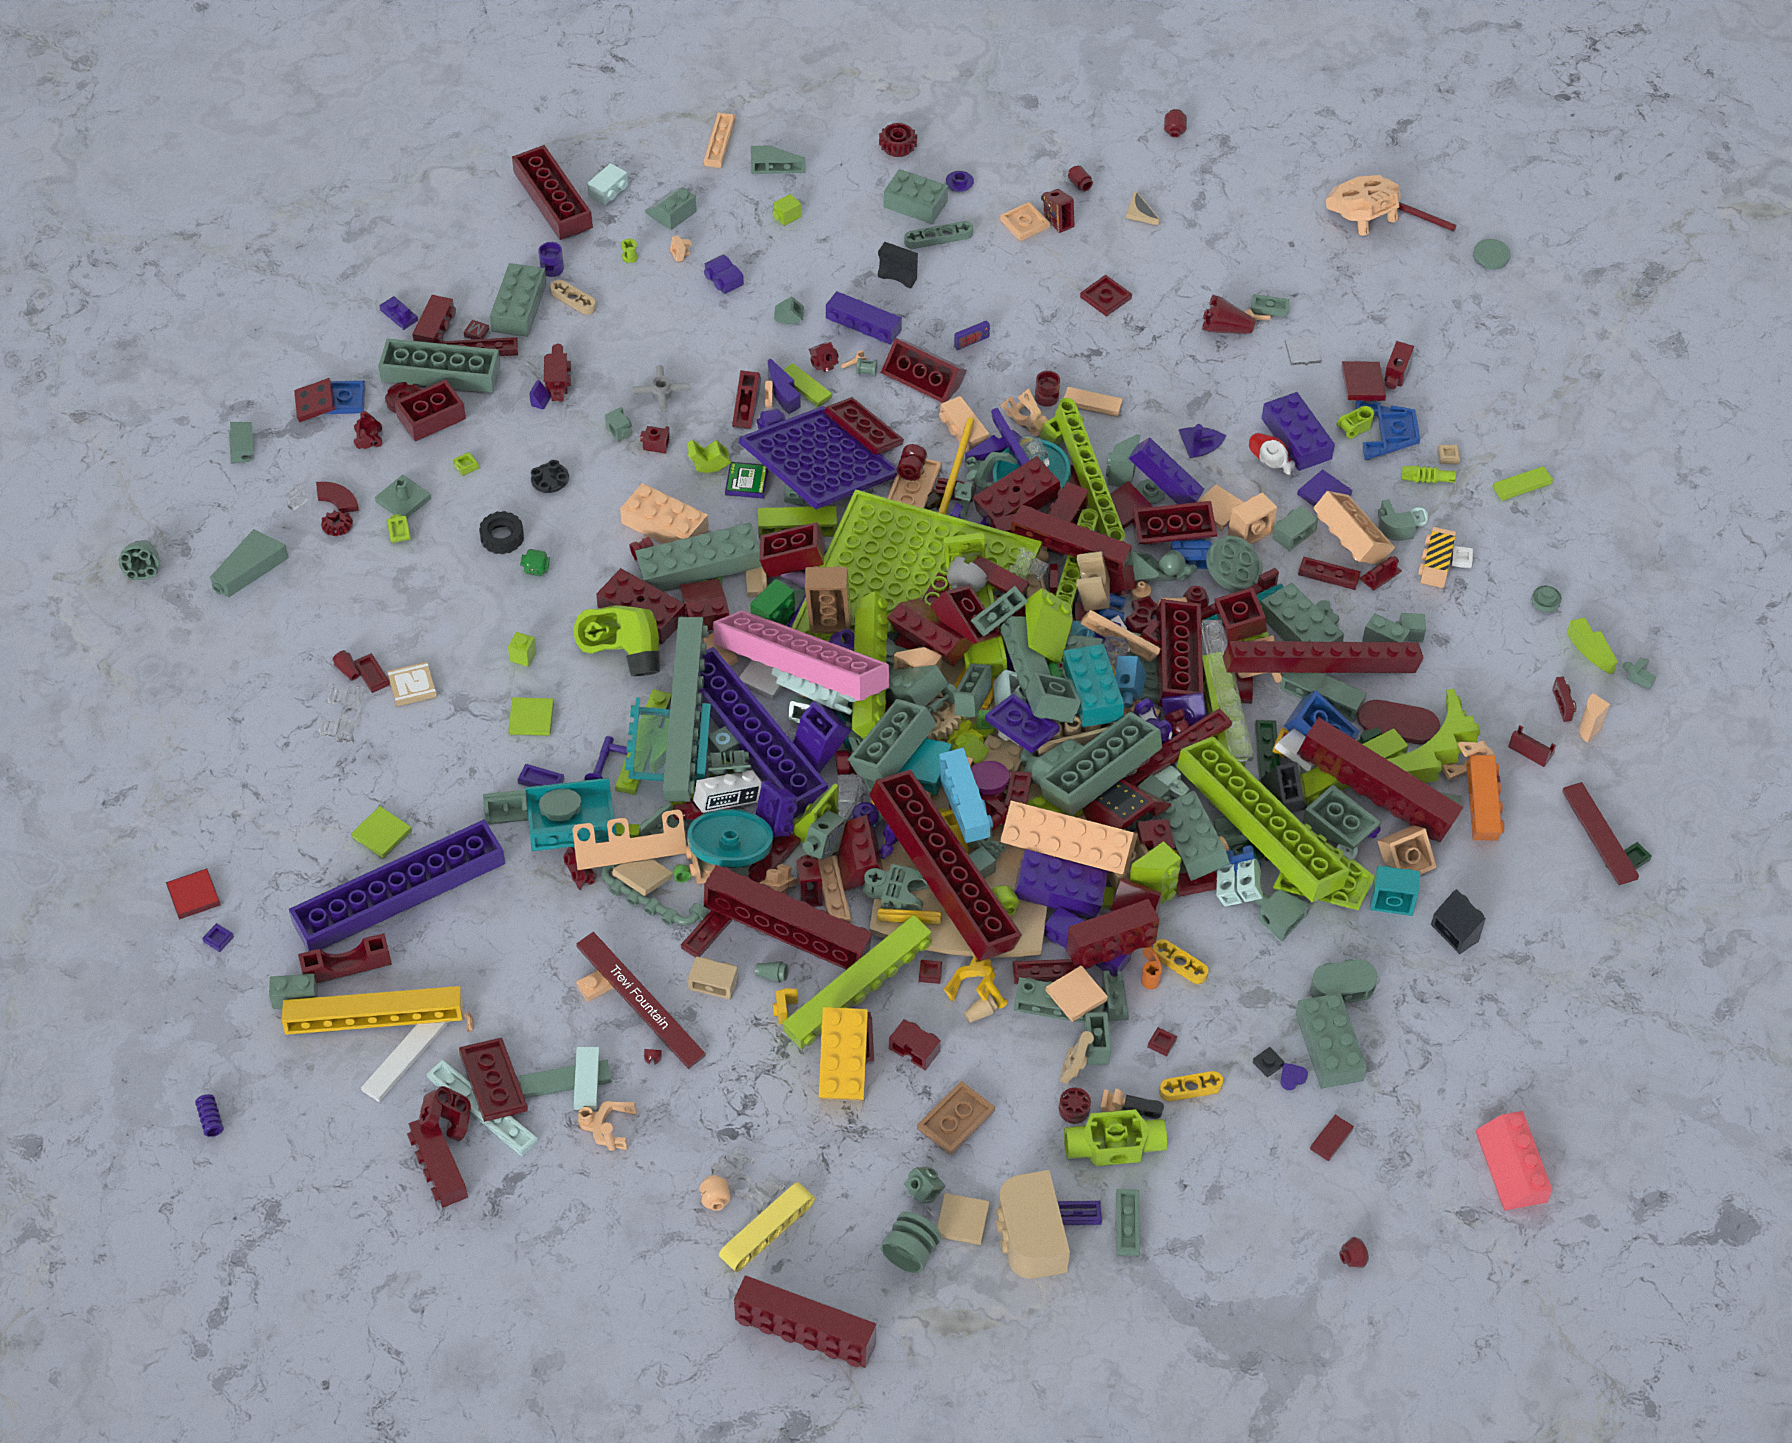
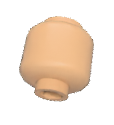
M712 1175L705 1178L699 1186L701 1201L705 1208L718 1211L729 1204L731 1195L728 1182L724 1178Z

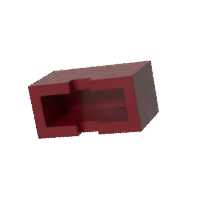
M905 1019L902 1020L889 1037V1049L901 1057L908 1055L912 1058L911 1062L925 1071L940 1052L941 1040L935 1034L927 1033L916 1023Z

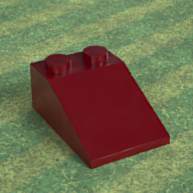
M719 579L680 585L683 603H685L686 617H703L704 625L708 626V631L714 630V621L729 616L726 597Z
M971 585L945 591L931 604L936 616L942 623L974 644L1002 636L996 627L983 637L971 622L974 617L985 610Z

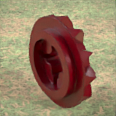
M333 510V513L327 512L326 516L322 517V530L331 536L344 535L353 526L350 514L345 513L343 510L339 512Z

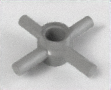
M657 365V377L653 379V384L649 386L633 387V394L653 393L654 398L659 401L660 411L666 412L667 400L670 398L671 391L690 390V382L670 384V380L664 376L663 366Z

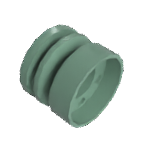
M902 1212L893 1224L892 1231L886 1235L881 1243L880 1250L895 1266L907 1272L920 1273L930 1259V1254L935 1251L936 1245L941 1241V1233L926 1218L913 1212Z

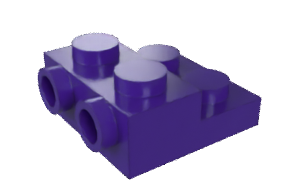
M762 781L755 815L769 824L773 836H789L793 830V815L797 811V797L788 789H779L770 781Z

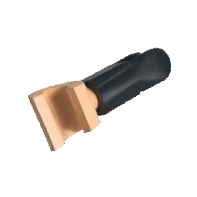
M1115 1088L1114 1094L1106 1089L1103 1092L1101 1110L1103 1112L1121 1111L1123 1107V1111L1136 1109L1140 1115L1153 1119H1159L1162 1116L1164 1105L1160 1101L1126 1095V1098H1124V1093Z

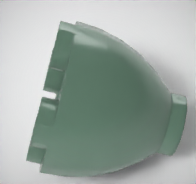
M147 540L128 544L119 556V566L129 580H146L154 577L160 564L157 550Z

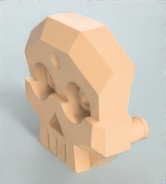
M1381 175L1359 176L1335 186L1326 198L1327 209L1341 213L1342 217L1350 221L1356 220L1358 223V234L1367 235L1370 233L1368 220L1377 218L1387 213L1388 222L1399 220L1397 208H1399L1401 199L1400 186L1388 178L1384 179Z

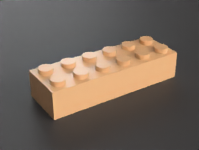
M1011 801L1000 842L1128 875L1138 834Z

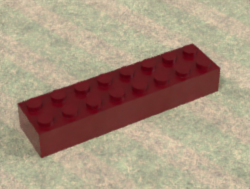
M1319 717L1297 752L1303 760L1311 762L1322 772L1332 775L1340 783L1353 788L1356 793L1369 798L1375 805L1385 808L1394 817L1401 818L1410 826L1414 825L1425 828L1428 838L1439 843L1443 840L1463 809V806Z
M715 865L704 883L703 907L845 970L870 951L872 933L866 928L857 927L843 918L830 915L825 910L816 909L807 902L798 901L786 893H780L771 889L766 884L757 883L748 876H741L732 872L727 867Z

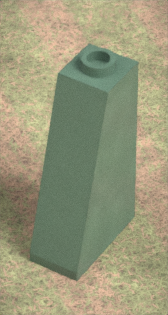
M253 529L210 576L213 590L227 597L234 595L288 558L286 545Z

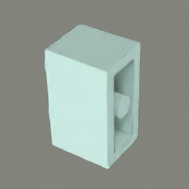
M610 163L587 183L588 196L603 205L608 204L622 190L627 188V172Z

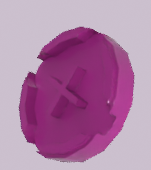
M982 761L971 767L981 794L994 795L1006 789L1007 784L1009 785V770L999 762Z

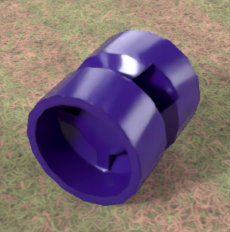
M556 242L543 243L538 249L540 268H545L546 276L556 277L564 270L562 247Z

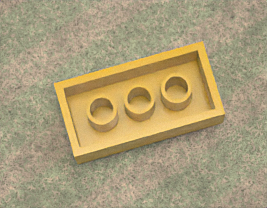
M823 1007L819 1099L864 1101L868 1009Z

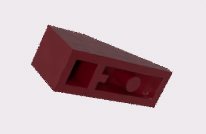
M740 370L732 427L752 428L762 379L759 372Z

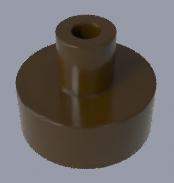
M933 489L928 494L930 501L926 504L931 510L935 506L940 508L943 499Z

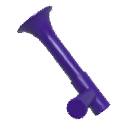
M606 736L593 773L585 775L584 780L603 779L602 771L610 751L627 755V747L613 744V737Z

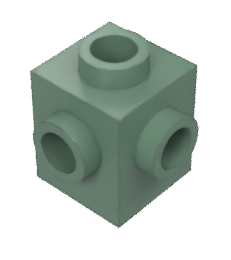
M931 1167L914 1168L908 1174L909 1178L904 1183L909 1190V1194L914 1199H917L920 1204L933 1202L946 1186L939 1179L938 1173Z

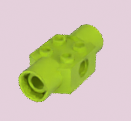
M1136 1109L1091 1113L1086 1126L1064 1128L1067 1159L1089 1158L1095 1166L1140 1163L1144 1152L1167 1150L1164 1119L1144 1120Z

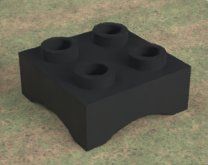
M884 241L878 250L880 260L878 277L896 280L911 289L917 280L918 253Z

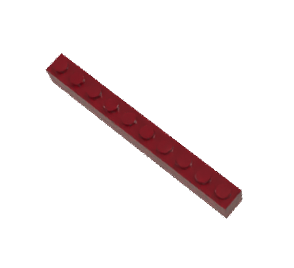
M1229 641L1222 656L1227 673H1416L1424 659L1419 642Z

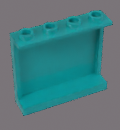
M609 778L525 788L532 851L574 847L573 827L585 823L593 825L596 843L609 842L607 823L609 820L614 819ZM570 789L580 796L582 808L578 814L575 813L569 820L552 821L540 812L539 802L541 797L552 790ZM614 824L612 826V832L616 836V827ZM579 829L577 833L578 839L587 841L590 838L589 829Z

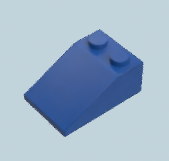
M1316 690L1302 698L1283 725L1289 731L1294 728L1306 736L1319 717L1353 739L1360 732Z

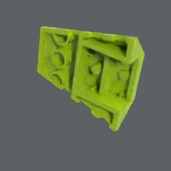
M1306 823L1305 827L1350 870L1344 888L1319 900L1359 910L1374 880V875L1355 860H1350L1344 856V852L1338 847L1335 849L1326 842L1327 839L1321 834L1317 835L1311 830L1312 827ZM1280 872L1273 888L1305 896Z

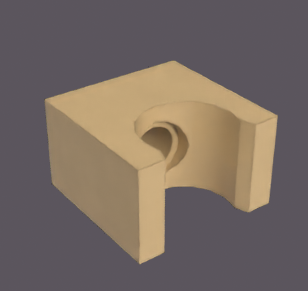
M1094 552L1077 555L1081 579H1077V588L1084 610L1109 608L1110 577L1103 553Z

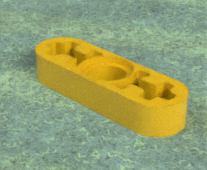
M1159 939L1153 944V950L1162 964L1192 983L1202 984L1207 980L1208 967L1206 964L1168 940ZM1163 948L1166 949V951L1159 952V949H1160V950H1162ZM1176 958H1183L1186 964L1177 965L1174 960ZM1198 971L1202 972V974L1199 973L1198 975H1195L1194 973Z
M1216 1071L1168 1078L1161 1082L1159 1094L1165 1101H1177L1217 1094L1222 1089L1223 1077ZM1209 1080H1213V1082L1216 1083V1085L1213 1086L1212 1083L1209 1082ZM1193 1082L1198 1088L1196 1090H1188L1185 1084ZM1166 1087H1170V1089L1173 1090V1093H1169V1091L1166 1090Z

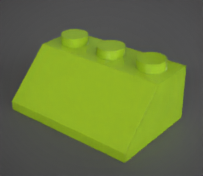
M1163 841L1132 863L1129 881L1161 892L1160 904L1166 900L1170 901L1176 895L1181 857Z

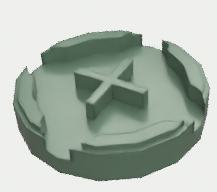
M1484 239L1474 247L1473 257L1478 264H1483V267L1487 269H1499L1508 263L1510 249L1505 243L1497 239Z
M556 789L541 797L539 807L541 814L547 816V819L565 821L581 811L582 803L580 796L575 791Z

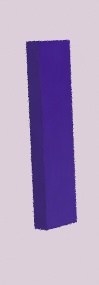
M998 407L992 409L993 423L1017 460L1019 467H1021L1029 460Z

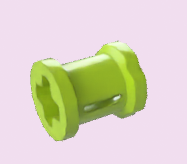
M628 238L621 242V249L623 250L622 259L626 263H633L638 259L636 252L637 242L634 239Z

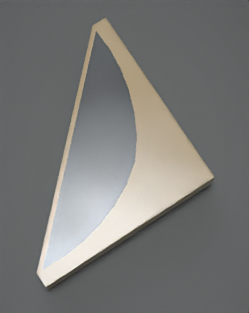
M1134 191L1126 218L1159 225L1157 215L1139 193Z

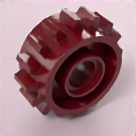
M892 123L887 125L885 129L883 128L882 133H879V146H881V150H884L890 156L903 157L909 155L914 151V147H917V134L907 124Z

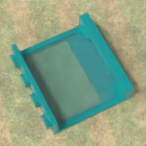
M636 697L635 705H631L630 717L634 718V723L629 722L628 735H632V740L627 742V752L631 754L630 758L626 757L625 770H629V779L664 781L670 709L639 707L640 698ZM702 703L701 722L697 723L699 740L695 741V745L698 746V757L694 758L696 776H692V781H695V784L697 780L705 779L711 704Z

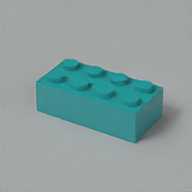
M1104 644L1063 650V668L1066 678L1072 680L1081 701L1078 714L1082 727L1120 720L1124 716V702Z

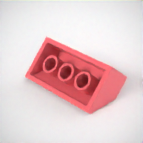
M1518 1111L1502 1114L1476 1129L1479 1143L1504 1211L1547 1203L1552 1187L1524 1112Z

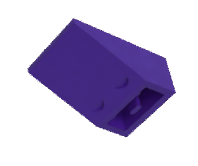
M813 701L801 716L793 743L814 769L820 773L852 730L828 706Z

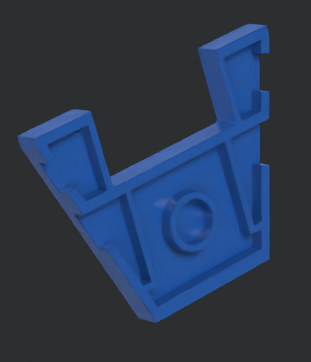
M1356 401V409L1368 406L1373 409L1374 416H1378L1382 440L1363 442L1364 460L1420 443L1415 409L1391 405L1390 408L1380 406L1378 402L1369 404L1363 401Z

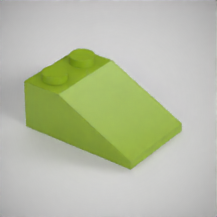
M1041 588L1026 599L1028 601L1025 604L1028 647L1059 664L1062 660L1063 650L1065 649L1073 621L1072 608L1068 602Z
M836 783L821 794L813 804L810 803L803 816L795 820L793 824L794 835L801 838V843L806 841L810 825L829 810L838 815L839 785Z

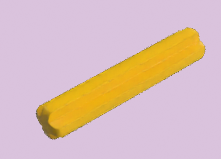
M879 908L877 920L906 922L915 915L922 923L940 924L941 912Z

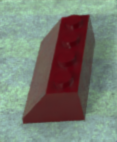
M895 338L880 373L944 403L959 389L967 370L904 339Z
M1211 501L1133 509L1132 523L1135 539L1139 545L1217 537Z
M919 598L900 602L887 617L893 630L920 647L936 651L942 655V660L952 667L955 666L973 644L942 623L936 616L933 608Z

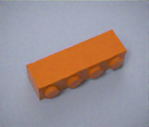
M1470 755L1466 767L1472 839L1498 841L1501 833H1504V821L1500 818V814L1503 811L1502 801H1499L1501 783L1497 782L1499 763H1496L1495 755Z

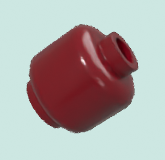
M1170 110L1164 117V131L1171 137H1179L1186 132L1187 116L1182 110Z

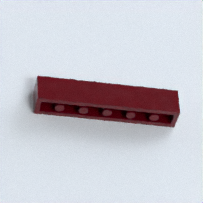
M1021 505L1012 520L1011 533L1042 541V546L1075 558L1079 554L1102 552L1107 570L1121 575L1131 556L1132 545L1124 541H1119L1105 534L1081 527L1070 521L1059 519L1051 514L1040 512L1032 507Z

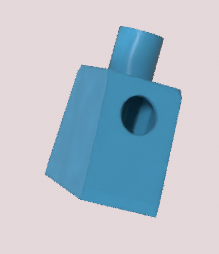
M1117 656L1115 678L1124 702V708H1131L1133 700L1139 701L1142 699L1147 673L1138 656Z

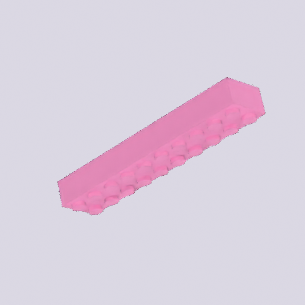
M744 610L713 622L715 645L723 647L724 650L736 652L738 655L749 657L753 661L762 662L766 666L780 669L782 672H788L795 677L809 680L810 683H816L824 686L826 689L835 690L839 694L848 695L855 700L861 701L865 700L868 696L878 694L882 690L889 688V664Z

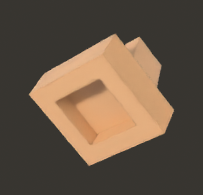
M679 235L672 236L670 252L676 262H682L685 256L690 255L688 247H692V243L689 239H681Z

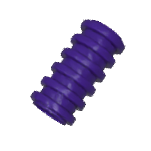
M205 1094L195 1100V1105L197 1106L204 1135L207 1137L219 1135L223 1132L224 1127L214 1095Z

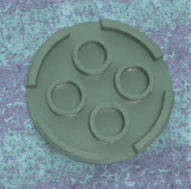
M1232 535L1217 539L1209 547L1206 556L1207 567L1214 580L1222 587L1234 592L1241 591L1258 583L1263 566L1262 561L1259 560L1257 554L1252 549L1253 546L1246 540Z

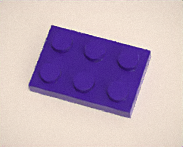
M1011 694L985 715L986 722L1030 753L1035 752L1059 733L1060 726L1049 718L1041 719L1034 716L1030 705L1014 694Z

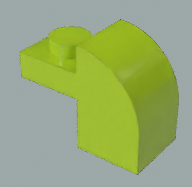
M693 439L687 443L688 456L694 462L698 472H716L732 463L728 448L717 440L705 448Z

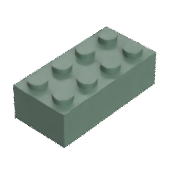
M513 263L508 264L490 314L492 332L528 337L547 284L545 268Z
M1293 583L1288 584L1261 601L1266 623L1284 641L1343 642L1344 633Z
M896 699L848 758V761L858 776L873 781L897 774L936 726V722L927 707Z
M1195 790L1169 801L1171 807L1161 813L1159 817L1160 820H1169L1175 850H1177L1178 855L1181 857V862L1190 880L1192 881L1229 865L1230 862L1226 850Z
M1341 993L1298 1000L1295 1015L1320 1088L1363 1081L1367 1066Z

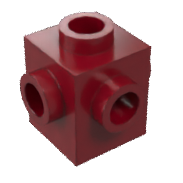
M824 342L809 349L810 361L816 370L827 372L834 369L833 365L839 363V355L837 350L833 348L832 342Z

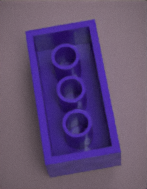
M1298 392L1264 403L1261 419L1273 436H1276L1286 444L1288 456L1295 462V467L1298 471L1332 460L1335 443Z
M1025 849L1019 863L1014 892L1018 899L1055 909L1060 906L1070 913L1095 918L1102 907L1108 871Z

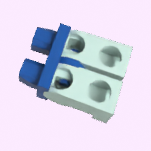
M1243 847L1242 854L1236 855L1231 850L1226 851L1230 864L1218 869L1216 895L1224 907L1243 903V900L1244 902L1262 899L1263 891L1260 887L1261 862L1257 858L1253 847Z

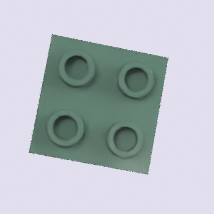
M744 750L733 751V763L732 752L729 751L730 764H726V755L723 752L724 764H722L721 752L710 753V755L706 756L707 764L711 763V767H707V770L712 771V774L726 773L725 769H733V772H745L746 767H751L750 764H745V760H749V754L744 752Z

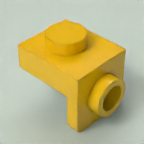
M784 988L776 991V1003H772L773 1016H778L779 1024H783L787 1019L786 1005L798 1003L797 989Z

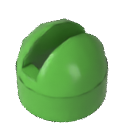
M678 864L674 868L673 876L675 881L683 883L691 878L690 869L687 865Z

